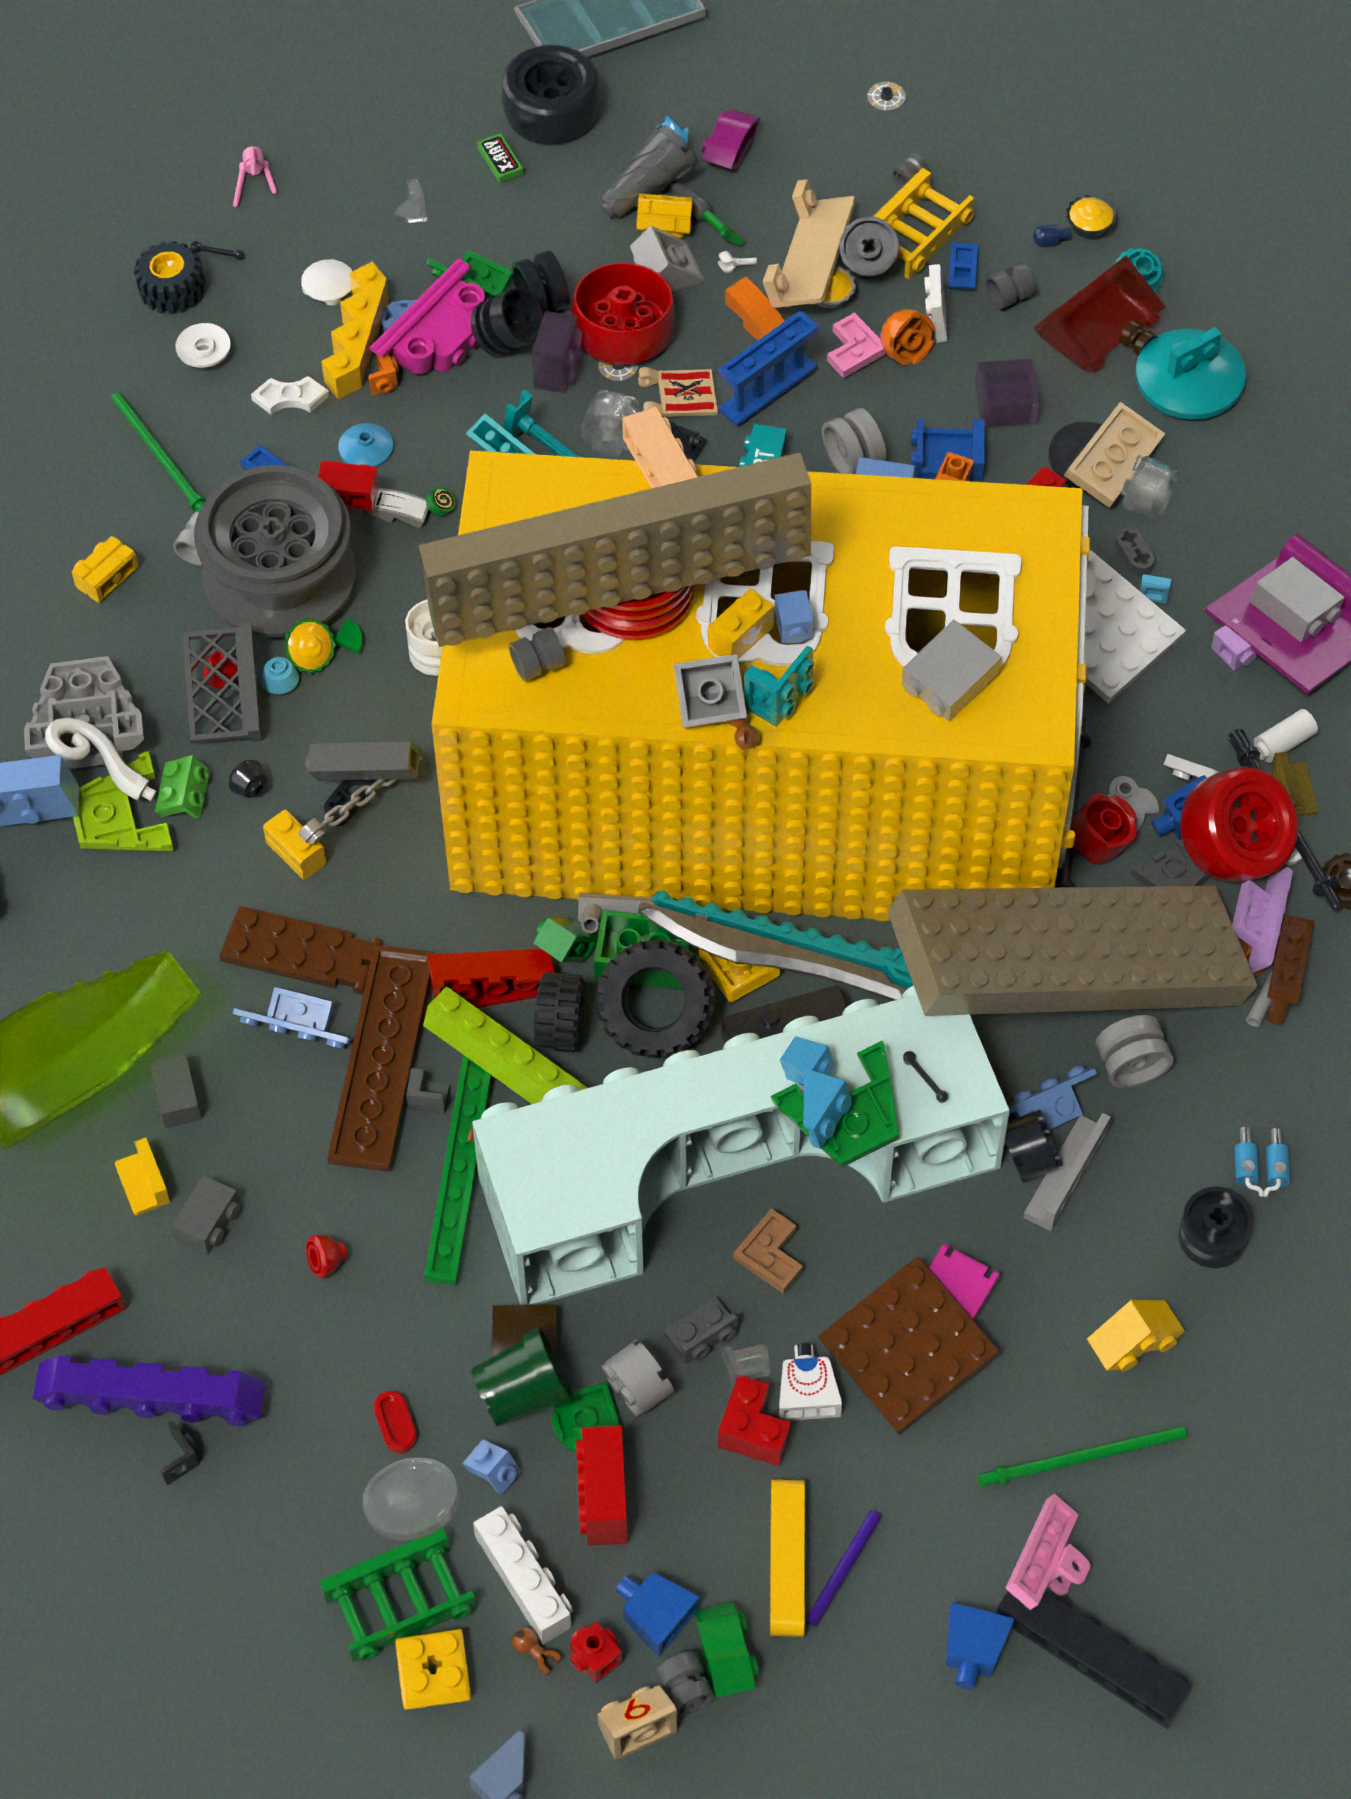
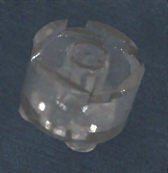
M599 390L596 396L591 399L581 424L580 433L583 440L587 439L592 444L591 448L596 452L608 456L621 455L622 451L627 449L629 451L623 440L622 418L641 412L639 401L632 396Z
M1138 455L1133 466L1134 475L1132 479H1126L1121 494L1124 495L1122 506L1127 510L1157 521L1158 516L1161 517L1170 502L1174 492L1171 489V480L1177 482L1179 469L1151 457Z

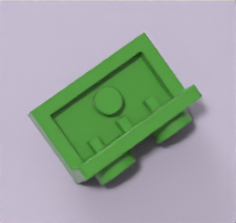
M193 755L165 762L155 812L161 817L186 812L193 819L201 818L210 775L209 768Z

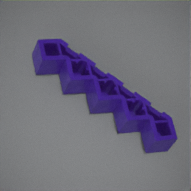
M58 1355L39 1363L32 1399L44 1403V1407L55 1411L62 1410L64 1407L75 1403H80L89 1407L91 1412L101 1415L108 1414L109 1411L120 1407H125L134 1411L136 1416L147 1419L153 1418L157 1414L171 1411L180 1415V1418L186 1422H199L200 1419L216 1415L225 1419L229 1425L244 1426L248 1422L260 1419L266 1382L241 1371L227 1370L226 1376L209 1374L208 1368L182 1366L181 1372L163 1370L162 1364L136 1362L135 1368L118 1366L117 1360L91 1358L90 1364L72 1363L73 1359L71 1356Z

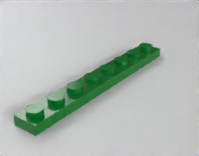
M463 1055L423 1280L455 1286L477 1160L475 1142H469L467 1139L470 1128H473L472 1121L481 1119L485 1111L491 1078L490 1073L465 1055Z

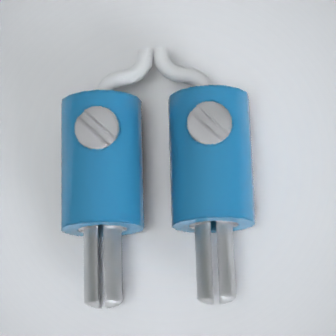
M1244 1126L1240 1128V1143L1234 1146L1236 1183L1258 1191L1261 1197H1267L1270 1191H1276L1279 1187H1285L1291 1183L1289 1147L1282 1144V1130L1280 1128H1277V1130L1273 1128L1271 1130L1272 1144L1265 1148L1267 1184L1271 1187L1266 1188L1263 1193L1260 1187L1255 1186L1259 1182L1258 1146L1251 1142V1128L1246 1127L1245 1129Z

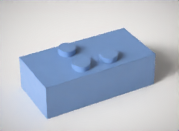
M61 755L0 763V826L22 823L34 824L38 821L78 816L79 785Z

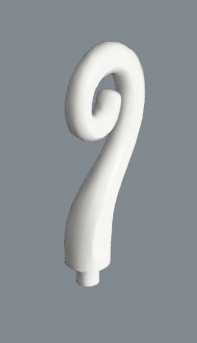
M60 718L49 724L45 732V739L48 747L56 755H61L66 760H81L90 752V741L98 749L113 782L122 792L137 801L141 797L149 801L153 800L157 791L148 786L149 780L125 764L111 740L97 727L75 718ZM65 733H73L72 743L76 747L72 748L65 745L61 741L60 736Z

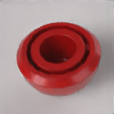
M216 651L206 659V662L215 668L224 656ZM229 660L219 672L230 680L237 673L238 667ZM203 666V678L205 679L211 671ZM216 675L208 683V685L217 689H222L227 684Z
M311 1235L306 1243L308 1265L312 1273L320 1279L334 1273L339 1267L340 1262L347 1257L344 1243L342 1241L336 1242L328 1236Z

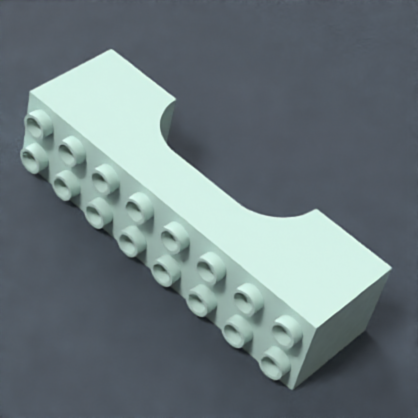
M912 986L898 1000L880 1005L874 999L859 1000L849 1005L843 1011L842 1016L821 1022L815 1016L800 1017L788 1023L782 1033L759 1039V1036L755 1033L741 1034L727 1041L723 1050L702 1056L694 1050L681 1051L670 1056L664 1062L663 1067L639 1073L636 1068H622L607 1075L603 1080V1084L579 1091L578 1087L574 1085H563L547 1092L543 1096L542 1102L518 1108L515 1103L505 1102L488 1108L483 1112L481 1119L472 1121L478 1176L520 1305H540L643 1274L642 1234L653 1212L666 1199L680 1191L799 1156H820L832 1159L822 1149L813 1147L809 1137L780 1111L771 1100V1095L796 1083L786 1079L780 1063V1058L795 1036L828 1046L835 1065L831 1076L845 1080L849 1092L871 1082L857 1057V1053L883 1040L900 1139L848 1164V1166L861 1173L871 1183L882 1203L1000 1169L1009 1108L970 1015L925 1016L916 990ZM905 1052H914L917 1063L940 1090L948 1093L949 1098L946 1102H938L934 1091L912 1065H906L903 1062ZM796 1083L804 1097V1087Z

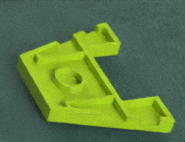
M149 751L138 755L139 759L127 765L148 780L155 779ZM110 775L103 779L98 777L79 788L78 816H74L73 820L81 849L173 851L167 822L136 829L128 795L116 786Z

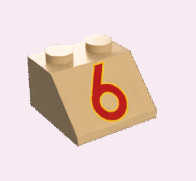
M659 1685L652 1689L649 1686L643 1687L634 1692L632 1698L622 1703L619 1701L611 1702L605 1705L601 1712L597 1714L598 1726L615 1761L677 1732V1710Z

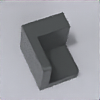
M411 1068L406 1093L408 1110L445 1114L450 1090L449 1085L425 1081L424 1069Z

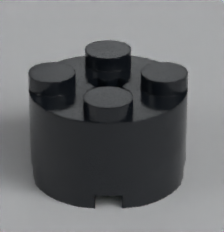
M1040 1109L1008 1121L1005 1142L1022 1183L1063 1166Z

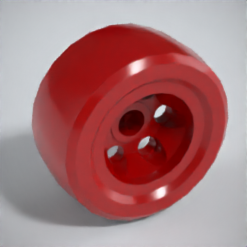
M613 263L592 270L579 281L573 296L572 325L576 341L589 355L612 364H634L655 357L669 344L674 328V299L669 284L656 271L634 263ZM613 321L615 323L607 324L606 322ZM631 323H632V324H634L635 326L629 327V326H627V324H631Z
M1256 768L1228 769L1205 778L1190 791L1181 812L1180 828L1187 854L1204 874L1215 880L1234 883L1252 881L1278 871L1289 860L1298 838L1297 812L1290 794L1284 785L1273 775ZM1236 800L1239 801L1238 809L1234 806ZM1251 810L1255 812V820H1252L1250 817ZM1252 832L1256 834V842H1253L1251 839Z

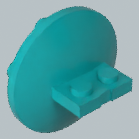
M1216 327L1208 331L1177 329L1158 335L1157 339L1153 338L1143 347L1137 359L1135 378L1142 396L1160 413L1181 419L1208 420L1230 409L1240 398L1246 381L1245 364L1239 352L1229 342L1221 338L1222 333Z

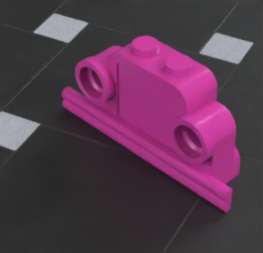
M457 259L370 346V350L382 358L387 353L390 357L394 356L398 364L415 374L426 373L431 367L439 372H448L455 365H460L464 361L466 354L472 348L479 346L471 330L470 317L473 308L485 299L484 291L479 285L465 283L461 280L471 270V266L468 263H464L463 260Z

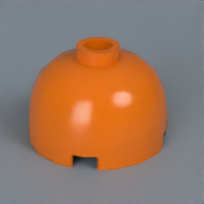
M911 309L899 310L888 317L882 327L880 334L882 347L890 358L903 366H907L906 364L911 361L912 364H917L927 356L933 346L934 341L931 340L932 331L935 332V326L932 319L919 311Z

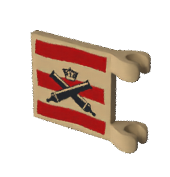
M648 367L639 369V386L649 387L658 383L661 404L652 401L645 402L643 405L644 411L657 407L663 417L717 415L718 410L712 369L657 371Z

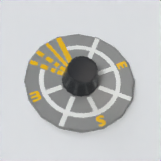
M892 82L874 84L867 94L871 106L882 111L896 110L906 100L903 88Z
M599 360L598 365L601 374L613 381L631 378L639 367V363L612 364Z

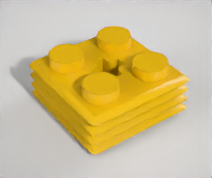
M699 949V958L702 960V964L708 969L711 978L729 1002L741 998L780 976L779 968L736 964Z
M461 1629L396 1639L402 1701L406 1710L471 1699L464 1638ZM429 1665H437L436 1674H430Z

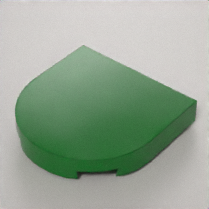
M607 1382L572 1391L574 1403L554 1410L552 1415L553 1433L557 1441L567 1450L576 1453V1440H582V1428L620 1426ZM622 1433V1445H623V1444H625V1439H624V1436H623V1433Z

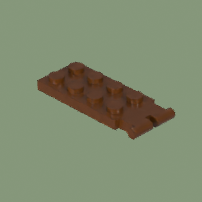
M239 906L220 953V960L224 963L336 989L337 984L353 987L355 993L362 995L366 986L370 968L368 966L371 963L374 945H382V940L372 937L370 941L354 938L353 932Z

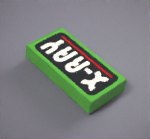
M501 133L477 142L479 152L499 183L523 175V167Z

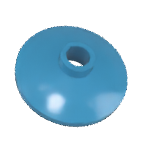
M362 423L350 427L342 434L338 449L341 458L346 463L378 467L385 463L392 455L394 442L391 434L384 427L372 423Z

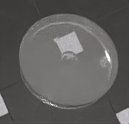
M407 1458L391 1463L372 1477L363 1494V1509L369 1525L378 1534L394 1540H413L432 1534L451 1519L458 1506L459 1490L453 1473L444 1464L429 1458Z

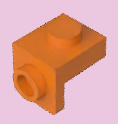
M387 353L382 358L376 354L379 372L368 375L370 392L373 396L398 389L396 373L399 370L395 357H390Z

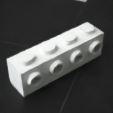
M501 1506L473 1522L477 1541L542 1645L571 1629L570 1613L573 1612V1609L564 1594L558 1596L553 1588L556 1582L547 1567L541 1569L536 1561L539 1556L530 1540L524 1542L519 1534L522 1529L514 1514L507 1515Z

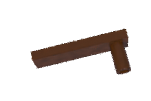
M1284 914L1267 997L1272 998L1267 1019L1273 1024H1283L1286 1020L1290 1003H1298L1314 924L1312 920Z

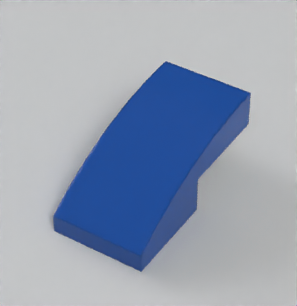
M951 243L948 288L975 290L978 244Z

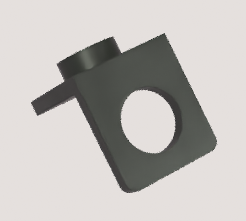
M173 1420L168 1423L171 1434L185 1454L161 1469L166 1485L171 1484L199 1466L194 1449L197 1448L195 1442L187 1431L181 1433ZM183 1465L178 1471L172 1473L178 1466Z

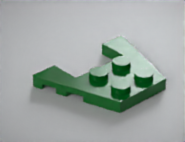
M883 1040L857 1053V1057L871 1082L849 1092L852 1099L850 1109L842 1115L836 1125L834 1134L826 1140L821 1148L840 1167H844L900 1139ZM795 1083L771 1095L773 1104L809 1137V1131L805 1129L803 1124L804 1097L798 1085Z

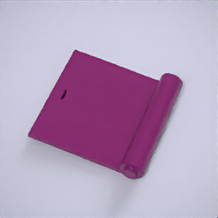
M1295 534L1289 538L1278 558L1205 608V613L1220 625L1229 627L1251 645L1250 649L1307 694L1351 663V574L1300 534ZM1292 557L1345 597L1340 608L1342 610L1340 617L1334 623H1327L1323 626L1322 630L1315 637L1310 636L1303 642L1297 640L1250 603L1256 582ZM1236 618L1239 621V623L1236 624L1232 620Z

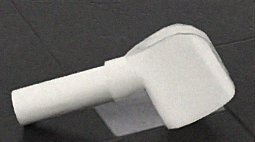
M729 251L719 254L722 261H718V264L726 273L733 271L736 266L757 264V258H733Z

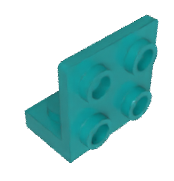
M807 645L779 680L769 671L760 670L751 665L744 673L745 705L748 706L749 711L776 727L783 718H789L795 710L796 702L802 695H808L814 685L813 668L815 662H813V648Z

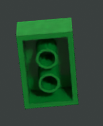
M603 910L594 957L595 980H599L606 969V965L617 953L633 944L643 941L665 940L682 945L689 949L690 952L692 945L673 936L643 914ZM663 970L645 971L638 975L631 983L683 990L680 982L672 974Z

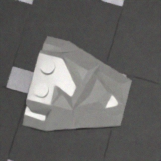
M108 656L51 663L40 688V700L38 703H34L32 708L34 715L31 722H27L24 728L25 752L27 756L40 758L56 755L46 743L45 732L52 721L60 718L80 719L94 725L111 740L122 759L123 751L133 750L144 740L142 714L138 708H135L129 691L124 689L122 680ZM65 733L60 736L61 741L65 745L72 748L76 747L72 743L73 733ZM90 741V752L85 758L76 761L64 759L69 769L105 765L98 749Z

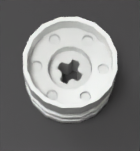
M424 600L409 610L405 619L409 657L417 670L424 674L438 676L442 647H439L430 617L428 600Z

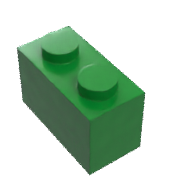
M548 917L538 926L536 931L537 937L533 943L560 962H586L597 943L598 934L595 932H584L581 928V923L572 917Z

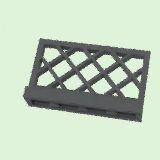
M251 622L239 623L240 627L183 632L191 744L250 738V741L262 740L255 641ZM235 636L236 644L228 653L217 645L223 637ZM203 639L209 645L200 655H197L190 649V640ZM213 648L224 656L215 668L204 660ZM236 652L237 660L234 657H232ZM191 656H192L193 658H195V660L193 661L192 664H191ZM229 660L238 667L237 673L230 680L219 672ZM199 663L211 671L202 682H199L192 676V671ZM215 675L227 683L217 695L206 687ZM238 679L239 687L236 684H234ZM193 683H194L195 685H197V687L195 688L194 691H193ZM231 687L240 694V699L232 707L221 699ZM201 690L213 698L203 710L194 703V698ZM217 702L228 710L219 722L207 714ZM240 706L241 714L238 711H236ZM195 710L199 713V715L196 718ZM234 714L242 721V730L229 731L223 725ZM204 717L215 725L207 734H196V725Z

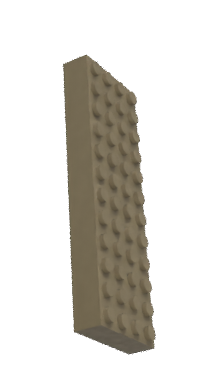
M801 453L418 545L429 612L439 647L446 645L455 646L466 640L487 638L495 633L507 630H520L527 625L540 622L548 623L557 618L572 614L581 615L588 610L613 607L618 603L633 599L642 600L653 594L666 591L674 592L682 587L706 584L714 579L727 576L735 577L743 572L755 569H768L775 564L787 561L796 562L804 557L811 556V481Z
M1216 886L902 890L887 911L925 1016L1241 1006L1258 986Z

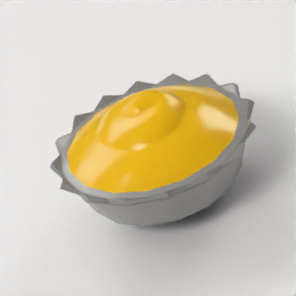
M841 266L834 267L824 301L816 304L825 308H836L843 305L854 294V289L857 286L854 283L855 277L850 275L849 270H843Z

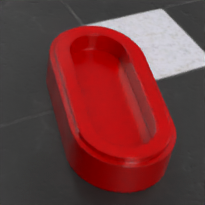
M395 1391L381 1393L375 1399L373 1408L385 1445L393 1453H407L414 1448L417 1442V1434L405 1399Z

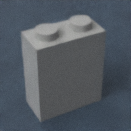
M1292 557L1256 582L1250 603L1297 640L1303 642L1310 636L1315 637L1322 630L1323 626L1327 623H1334L1342 613L1340 608L1345 597Z
M953 619L903 667L901 684L911 696H917L924 701L932 713L937 716H943L950 722L1000 673L1002 656Z

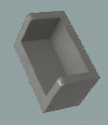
M186 1053L149 1061L165 1128L202 1120Z

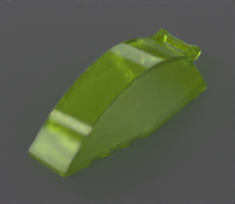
M168 950L131 962V967L114 973L112 970L102 972L103 977L84 983L83 979L73 983L74 987L57 993L54 990L48 991L0 1020V1148L6 1151L42 1128L71 1115L96 1099L143 1062L181 1023L200 999L201 993Z

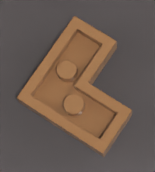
M771 1208L735 1250L733 1259L784 1294L803 1271V1266L781 1251L782 1247L796 1232L797 1225Z

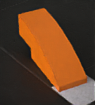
M744 277L725 290V304L743 320V328L756 340L761 339L785 321L776 308H772L768 298L747 277Z

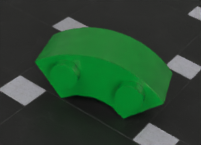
M733 1602L694 1610L701 1648L715 1697L756 1689L753 1676H758L759 1671L755 1656H749L745 1645L743 1632H747V1625L744 1613H738Z

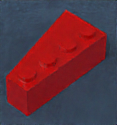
M541 948L427 955L434 999L447 986L476 1008L537 998L538 986L542 975L545 972L555 973L551 955Z

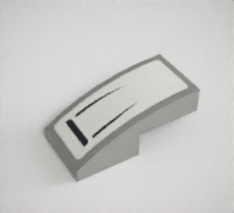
M378 488L373 511L366 510L365 512L390 523L396 518L421 528L428 511L426 499L393 489Z

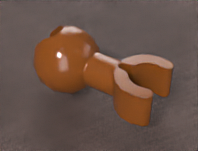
M745 705L747 718L727 721L731 726L737 728L734 740L737 746L744 750L755 748L760 739L758 730L748 724L749 708L747 705Z
M520 1628L514 1632L511 1640L513 1648L521 1654H530L538 1661V1669L541 1674L548 1676L549 1668L544 1665L543 1657L560 1663L561 1656L554 1650H544L538 1644V1637L532 1629ZM521 1633L523 1637L518 1638L515 1635Z

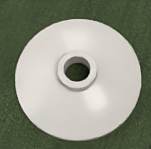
M210 323L195 324L186 328L178 336L176 352L178 357L187 365L198 368L210 367L220 363L228 355L231 346L230 338L227 332L217 325Z

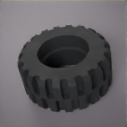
M665 940L643 941L624 948L606 965V969L598 981L599 988L598 993H596V1003H598L599 1011L597 1014L599 1021L602 1020L607 1035L611 1036L622 1049L625 1048L631 1054L648 1058L668 1057L690 1047L707 1030L715 1008V988L712 985L711 975L702 964V960L697 955L691 953L686 947ZM648 970H663L672 974L680 982L684 991L685 1002L680 1016L673 1023L665 1027L651 1028L639 1023L632 1016L628 1008L627 993L631 983L638 975Z

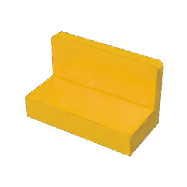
M147 1138L135 1141L136 1154L115 1162L134 1215H140L170 1203L167 1189Z

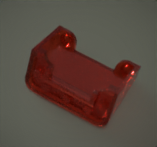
M1125 255L1066 303L1049 314L1034 329L1042 339L1085 371L1089 368L1093 372L1105 362L1102 357L1120 343L1119 337L1127 324L1137 320L1148 328L1161 318L1158 313L1166 306Z

